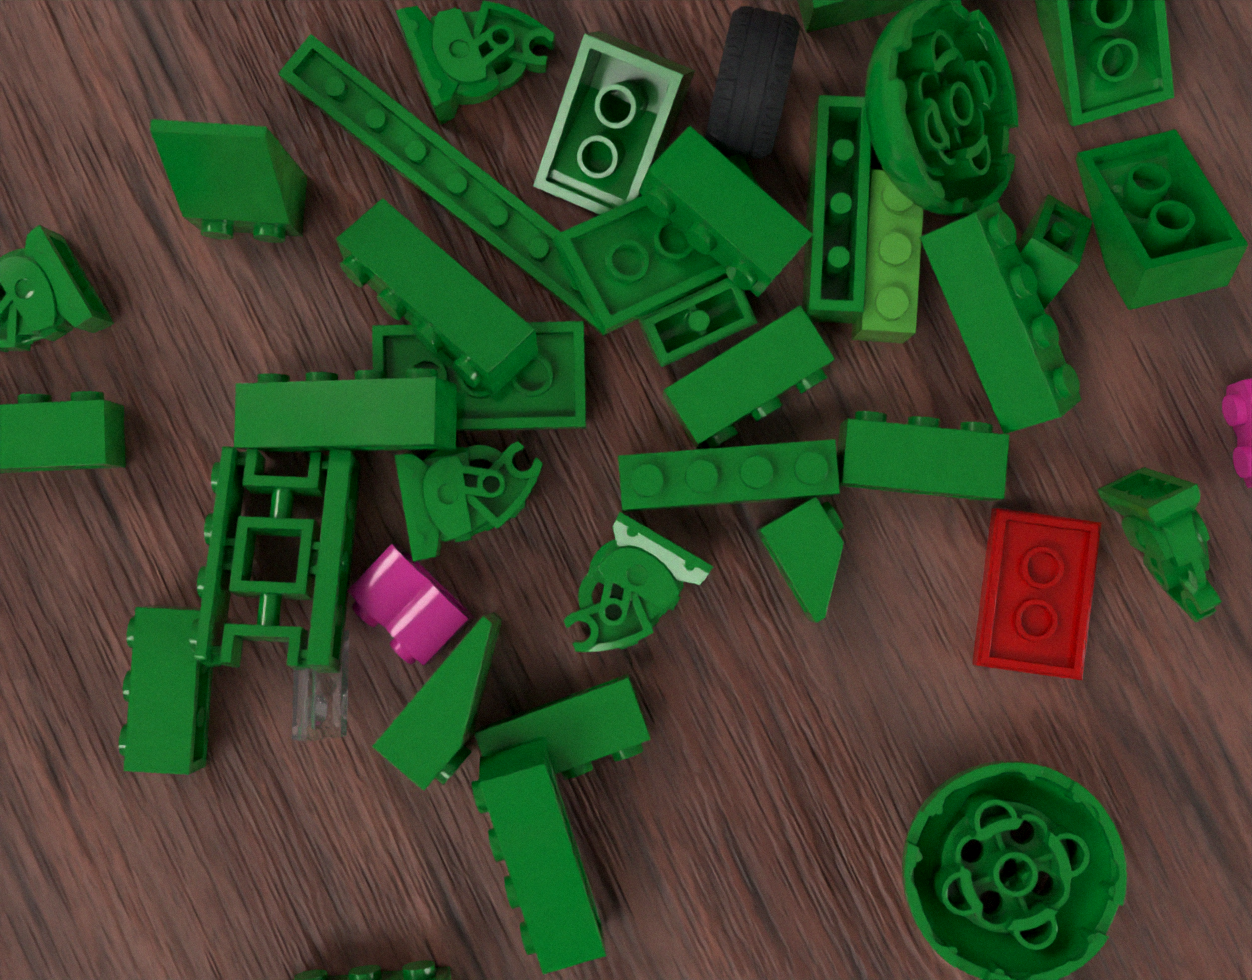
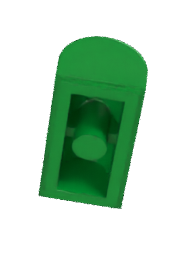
M729 277L638 319L645 340L660 367H664L758 323L744 290L736 286Z

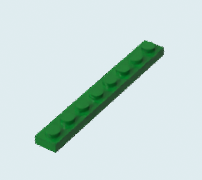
M310 34L279 71L278 75L282 81L603 335L553 243L555 235L560 233V231Z

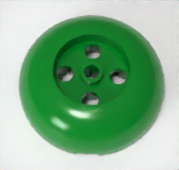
M916 0L904 7L890 20L880 34L871 54L865 82V110L868 130L875 153L884 172L905 197L917 206L932 213L946 216H964L997 202L1011 178L1016 156L1008 153L1009 129L1018 127L1015 87L1008 60L999 38L980 10L969 12L961 5V0Z
M1006 760L983 763L965 769L944 781L925 799L915 814L906 835L902 854V883L909 911L921 934L931 947L954 968H958L967 974L983 980H1059L1086 964L1108 940L1109 936L1106 933L1115 917L1119 905L1123 906L1127 868L1122 842L1113 821L1104 807L1086 788L1064 774L1046 766L1024 761ZM1024 820L1028 821L1031 826V834L1028 839L1022 842L1014 841L1010 830H1017ZM977 839L981 846L979 856L974 860H964L961 857L963 846L968 841ZM1011 858L1010 869L1005 873H999L1004 868V862ZM1038 872H1047L1049 876L1043 890L1040 893L1032 892L1038 880ZM988 890L996 891L1000 897L999 906L991 912L983 911V904L979 900L982 893Z

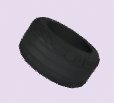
M741 6L733 11L705 138L718 151L723 150L726 153L745 157L751 156L754 159H763L771 154L799 36L800 25L795 17L789 14L781 15L779 12L760 8L753 9L751 6Z

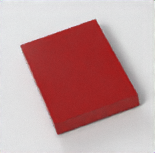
M992 508L972 660L973 665L1083 680L1102 522Z

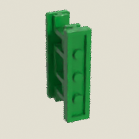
M223 446L220 462L214 463L211 473V486L216 497L214 512L207 515L204 525V538L206 544L209 545L206 566H201L197 577V593L202 598L200 617L193 621L190 629L189 642L191 651L195 652V660L208 667H221V665L240 667L243 640L289 642L286 665L294 670L314 669L318 673L340 674L361 464L351 450L330 449L329 456L323 455L322 452H311L308 477L264 475L266 459L258 449H247L246 452H239L233 446ZM244 487L251 494L272 495L270 517L241 516ZM294 496H325L321 527L314 519H292ZM256 535L301 537L296 583L251 581ZM231 593L237 597L260 598L256 625L227 623ZM282 599L313 601L310 633L303 627L279 626Z

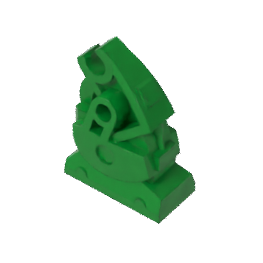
M482 1L480 10L473 12H462L461 9L454 7L438 12L431 20L425 16L418 6L395 10L403 35L440 125L455 117L459 104H477L495 97L501 90L508 89L517 84L524 76L526 70L535 73H546L549 65L548 57L536 56L531 50L536 45H545L549 50H554L556 44L555 34L546 26L519 11V9L499 3Z
M38 225L27 234L25 248L13 250L0 257V352L30 351L34 341L40 339L56 341L68 332L73 331L74 327L96 333L114 324L63 235Z
M518 441L512 443L503 453L490 446L474 445L467 448L456 447V449L438 450L429 455L424 461L413 454L394 455L413 562L440 556L442 541L455 540V543L472 540V536L482 531H489L493 528L500 529L511 518L515 519L526 507L525 502L536 485L543 462L536 457L530 469L526 471L517 470L513 465L514 456L525 449ZM482 459L491 462L493 465L489 469L472 467L471 462Z
M1142 467L1097 489L1101 499L1110 508L1125 517L1122 519L1121 526L1130 545L1144 553L1143 564L1166 594L1195 623L1215 614L1216 609L1214 607L1219 606L1221 600L1205 575V572L1210 567L1207 540L1210 539L1205 523L1196 511V507L1200 502L1198 484Z
M619 512L612 527L615 539L604 544L596 552L590 563L589 571L581 582L578 593L580 609L571 612L564 619L566 628L571 627L577 621H583L590 627L591 634L587 639L573 641L572 644L575 652H598L616 648L625 649L638 644L639 640L654 633L653 627L669 609L674 610L681 598L679 594L684 588L683 582L701 585L713 566L631 517ZM600 582L604 585L600 602L593 603V590L596 584Z

